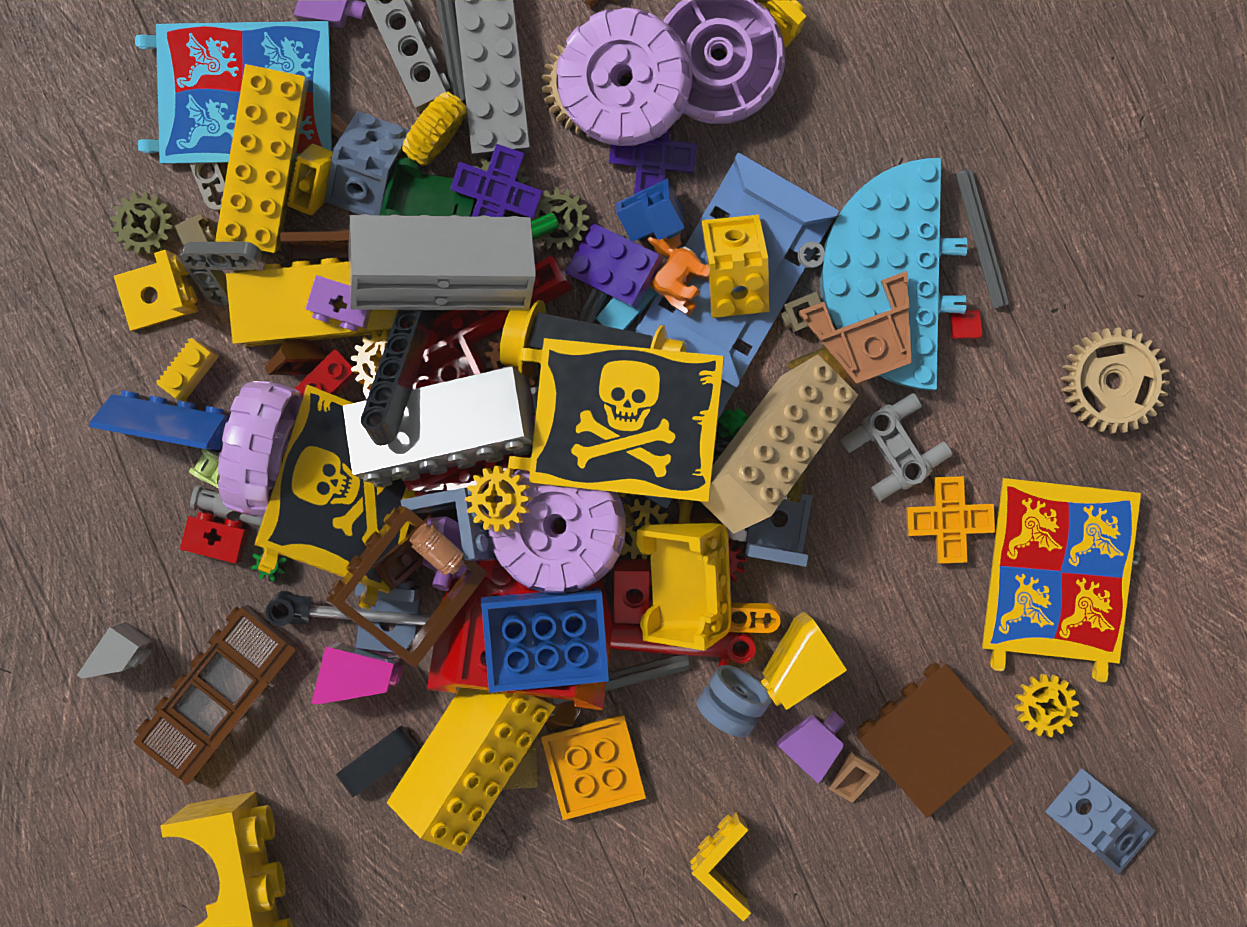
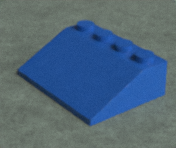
M122 390L121 395L111 394L89 424L91 428L197 448L222 450L223 432L230 416L223 415L224 409L206 406V411L195 410L196 404L178 401V405L174 406L167 404V398L150 395L149 401L138 399L139 393Z
M600 587L585 588L576 592H565L564 594L536 592L481 597L489 693L609 681L603 600Z

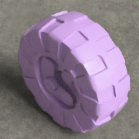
M682 0L664 18L663 21L682 40L692 67V89L690 90L688 104L683 114L702 123L730 124L744 120L758 112L772 98L784 72L785 45L775 18L757 0ZM715 49H723L727 52V56L723 60L718 61L711 57V52Z
M634 8L607 9L590 16L588 22L582 26H577L567 38V46L563 54L559 55L556 74L558 75L559 85L557 90L563 108L572 121L587 135L611 145L634 146L660 137L667 132L676 120H679L688 104L687 101L692 89V67L682 40L662 19L646 11ZM632 73L633 79L627 86H622L621 79L623 75Z
M254 381L246 383L241 388L239 396L235 397L230 409L229 421L225 424L222 437L223 448L219 455L218 474L220 475L218 482L219 494L223 504L228 509L252 516H264L303 398L298 390L279 383Z
M517 470L513 477L516 475L523 476L520 484L530 486L524 493L525 496L532 497V500L525 502L524 505L530 509L529 513L520 514L524 521L522 523L513 521L514 529L507 530L503 525L502 532H495L493 525L489 530V536L492 537L494 546L493 551L501 566L522 585L547 594L576 592L596 583L615 564L625 541L626 516L618 493L530 483V472L528 470ZM508 483V488L515 493L514 488ZM495 496L494 502L503 501L502 496ZM513 504L508 510V515L514 510L516 504ZM558 518H563L566 521V531L563 534L557 533L554 529V523Z

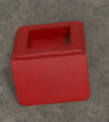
M966 310L965 314L950 313V339L982 338L979 310Z

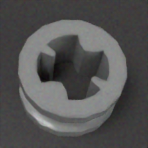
M807 242L798 251L800 264L806 268L819 266L824 261V248L817 242ZM806 248L808 250L815 248L818 251V254L815 255L819 256L817 261H806L804 258L807 256V254H804Z

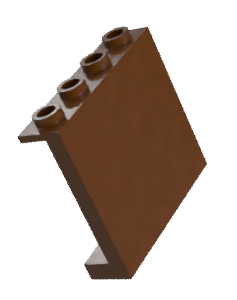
M942 661L938 664L936 662L930 664L922 672L924 676L918 682L911 681L901 690L903 695L895 702L893 700L886 702L879 709L881 714L873 721L869 718L863 722L857 729L859 733L855 735L926 818L1014 743Z

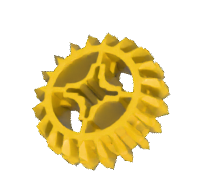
M449 92L440 94L433 102H430L406 134L407 137L403 142L402 150L407 154L408 158L416 161L421 166L434 161L463 124L467 114V106L456 95L453 96Z

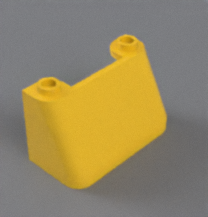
M717 523L644 525L637 529L636 545L642 554H650L653 606L642 615L640 620L643 641L705 651L726 636L731 626L729 543L726 526Z
M802 612L793 619L762 672L765 678L761 680V683L767 688V692L775 705L778 706L782 703L787 710L847 671V669L815 621L808 614Z

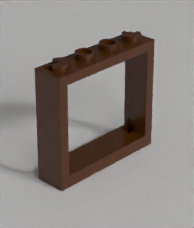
M399 506L385 516L383 521L386 524L379 533L375 531L365 543L367 548L362 555H356L346 567L348 573L342 580L338 579L332 584L333 587L328 592L330 596L326 601L407 664L416 668L488 572L474 561L464 560L462 557L464 561L463 566L466 568V571L406 649L344 602L407 521L416 529L426 523L407 507Z

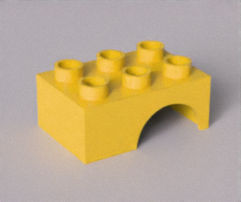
M256 792L187 804L160 826L162 837L184 838L202 847L212 858L217 868L220 881L217 902L206 905L208 917L195 927H294L290 918L279 920L275 898L285 895V877L279 861L268 863L265 841L272 840L275 837L274 817L269 805L258 806Z

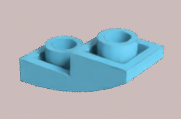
M648 287L636 309L613 298L596 319L604 326L626 330L635 317L644 311L658 293Z

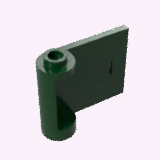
M402 158L396 160L392 168L379 216H453L455 214L460 217H471L476 199L450 190L454 178L423 174L421 167L416 161L410 158Z

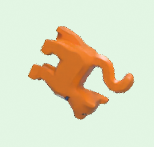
M680 234L671 239H666L665 237L659 241L657 238L649 237L648 241L655 247V251L669 258L656 272L649 288L666 298L675 309L689 317L697 306L691 300L699 295L701 291L693 285L687 287V284L693 276L709 282L708 264L704 265L691 249L682 245Z

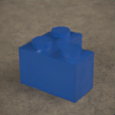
M668 178L616 203V213L632 242L637 239L646 240L654 233L658 241L665 237L666 239H671L680 234L681 230L685 228L683 207Z

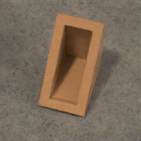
M850 750L828 789L853 803L879 775L880 770L875 764Z

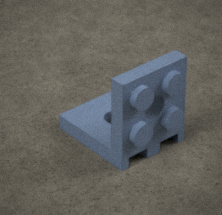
M357 111L334 147L324 202L359 215L379 216L391 170L403 151V142L410 130L398 124ZM351 183L359 184L363 191L355 189Z
M467 487L401 500V506L407 507L413 513L430 514L457 509L464 560H498L493 551L494 546L492 537L489 536V530L483 529L484 521L474 523L473 520L477 514L467 512V509L472 507V502L465 501V497L472 496V492L467 490ZM481 504L484 511L489 515L488 509Z
M788 492L775 510L785 512L787 515L786 524L782 527H775L771 522L770 516L749 526L744 554L749 557L806 567L808 555L803 553L813 496Z
M404 580L396 589L390 590L388 594L378 590L376 604L374 607L371 606L370 610L419 614L422 586H414L415 581ZM358 583L355 595H362L365 588L363 584ZM370 621L405 649L416 636L417 625L396 623L395 628L388 631L381 626V622ZM358 626L356 648L392 652Z
M1082 768L1045 811L1118 874H1120L1155 832L1131 807ZM1086 802H1091V811L1086 815H1080V807Z

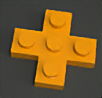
M964 476L933 477L935 506L906 507L907 536L936 535L937 563L967 562L966 534L995 533L994 504L965 505Z

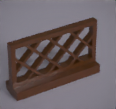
M349 229L291 230V232H280L281 242L291 248L292 260L349 259Z

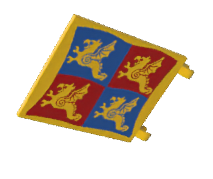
M1002 478L982 642L983 649L993 650L990 660V666L993 670L1004 671L1006 651L1092 660L1095 661L1092 678L1097 682H1106L1108 680V662L1120 663L1141 493Z

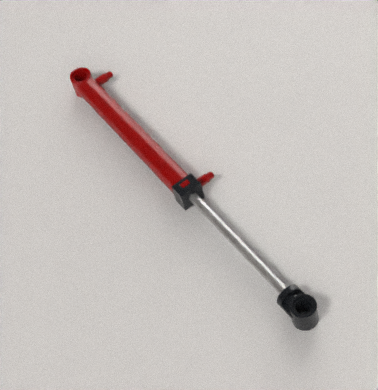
M289 591L276 593L265 610L268 621L276 626H285L289 623L310 625L312 617L350 620L335 607L314 605L312 596L294 595ZM276 604H284L289 612L281 613L276 608ZM353 608L367 620L373 622L424 626L431 617L429 614ZM612 621L610 649L713 657L719 658L718 667L730 665V659L736 663H746L754 657L756 651L754 637L749 632H728L726 636L703 651L643 641V632L640 624H621ZM737 641L748 643L747 647L743 650H737L733 647Z

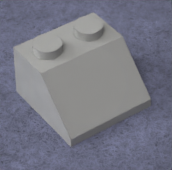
M126 622L111 626L77 676L83 679L120 672L131 667L135 668L138 664L142 665L152 652L149 647L153 641Z

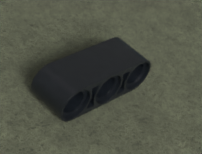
M401 725L340 770L336 776L353 798L412 755L419 747Z

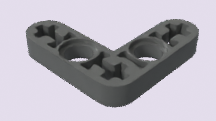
M188 242L183 248L180 260L209 302L217 306L229 305L227 280L222 270H254L258 266L262 252L259 247L250 242Z

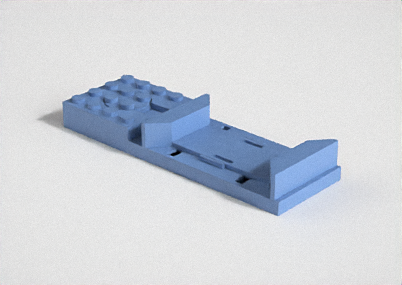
M737 153L731 168L685 247L691 249L704 265L708 264L702 233V220L715 219L710 216L715 206L729 213V217L759 214L768 254L769 312L712 318L709 282L693 276L687 287L693 285L701 293L691 300L697 306L689 317L677 309L672 313L659 306L658 304L663 296L657 294L643 320L636 328L637 333L652 335L654 338L658 327L665 325L668 338L686 342V352L724 356L718 419L805 269L801 264L798 267L784 259L788 249L798 253L800 247L807 242L820 243L832 220L839 212L836 208L740 153ZM815 248L812 250L805 249L804 254H807V256L804 258L806 261L809 262L816 250ZM737 286L732 291L741 292L746 287ZM737 338L752 346L747 356L732 348ZM644 495L666 509L672 498Z

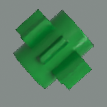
M738 408L736 411L733 409L725 410L718 419L720 427L717 428L716 432L722 439L731 442L749 416L741 408Z
M253 554L257 562L251 569H258L263 554ZM278 554L274 570L271 569L269 574L258 570L260 572L259 579L261 580L266 575H269L271 581L277 580V572L282 574L287 572L282 566L283 562H286L288 558H282Z

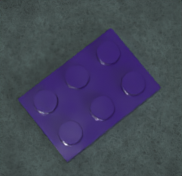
M592 223L565 273L636 309L664 258L641 245Z

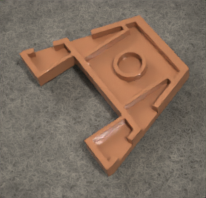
M907 271L880 281L891 310L835 330L825 302L799 311L800 317L855 384L911 363Z

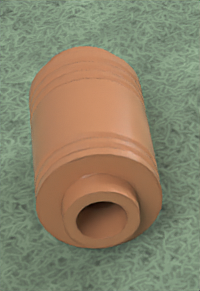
M424 523L410 538V542L413 544L412 548L419 552L423 558L443 575L449 572L451 574L456 573L464 563L462 560L464 553L433 525L429 526Z

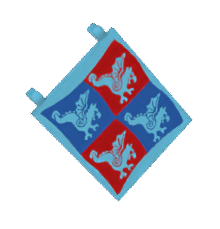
M329 21L156 24V35L135 36V45L140 49L157 48L159 140H139L138 149L144 153L159 152L161 164L229 162L245 64L307 77L309 85L296 157L311 144L332 151Z

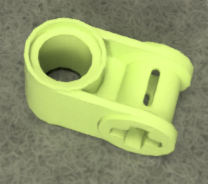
M202 448L203 454L194 468L191 467L189 472L200 480L219 489L220 475L218 474L220 454L211 449Z

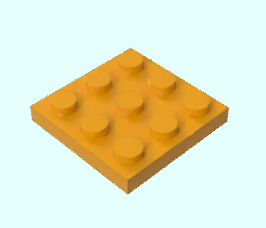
M624 714L541 735L563 820L646 799Z

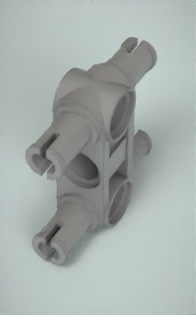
M914 393L893 406L890 404L885 405L872 412L862 420L860 427L840 439L848 453L870 440L874 441L892 469V474L871 487L872 492L879 501H882L899 489L907 490L915 484L921 483L926 477L931 475L932 468L953 455L944 441L924 454L919 453L901 426V420L922 407ZM878 415L884 416L888 421V426L884 431H879L874 426V420ZM911 463L915 464L918 468V475L912 480L908 479L905 475V468Z

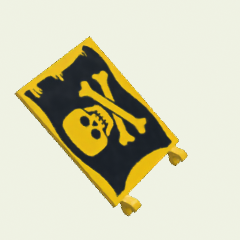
M544 338L542 350L521 348L520 360L541 363L532 456L530 458L509 456L508 468L528 470L530 472V483L709 502L724 356Z
M310 385L306 386L281 462V468L276 477L254 544L265 550L258 570L269 574L271 569L274 570L278 554L344 577L348 573L346 567L356 555L361 556L367 548L365 546L367 539L375 531L379 533L386 524L383 521L385 516L390 514L394 508L397 509L401 506V500L415 497V491H408L402 479L393 480L390 486L375 487L374 484L364 482L363 479L353 475L343 410L344 405L353 404L352 402ZM408 521L359 582L365 586L358 603L359 607L370 610L371 606L374 607L376 604L378 590L387 594L390 592V588L382 581L373 566L405 539L409 527Z

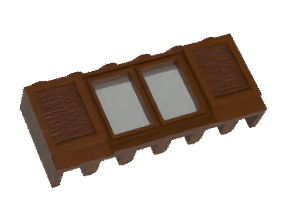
M245 605L240 609L238 607L233 609L226 618V621L229 622L222 631L218 629L209 639L208 643L211 646L205 653L199 652L192 660L190 665L193 668L188 675L182 674L172 686L175 691L169 698L164 696L154 708L157 711L151 720L147 718L136 730L139 735L133 743L187 785L196 779L198 772L211 760L214 752L227 740L238 722L248 714L254 702L264 694L267 686L284 669L291 656L301 648L249 605Z

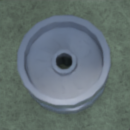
M721 665L711 677L710 685L705 687L698 697L697 707L701 714L718 729L729 735L748 737L758 724V717H761L772 703V699L767 692V688L751 674L734 666Z

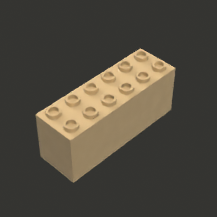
M818 354L780 376L714 463L709 502H700L733 534L772 516L858 397V394Z

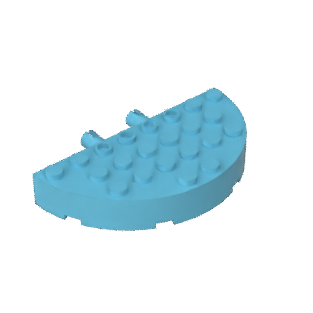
M926 158L897 165L882 172L859 189L836 217L823 247L825 251L824 261L820 264L822 302H825L835 330L891 310L880 281L907 271L911 363L878 375V377L880 376L902 387L928 391L937 389L938 315L940 312L965 314L966 305H954V303L963 304L966 302V295L945 296L939 293V257L941 255L966 256L967 247H955L967 245V238H941L940 235L941 158Z

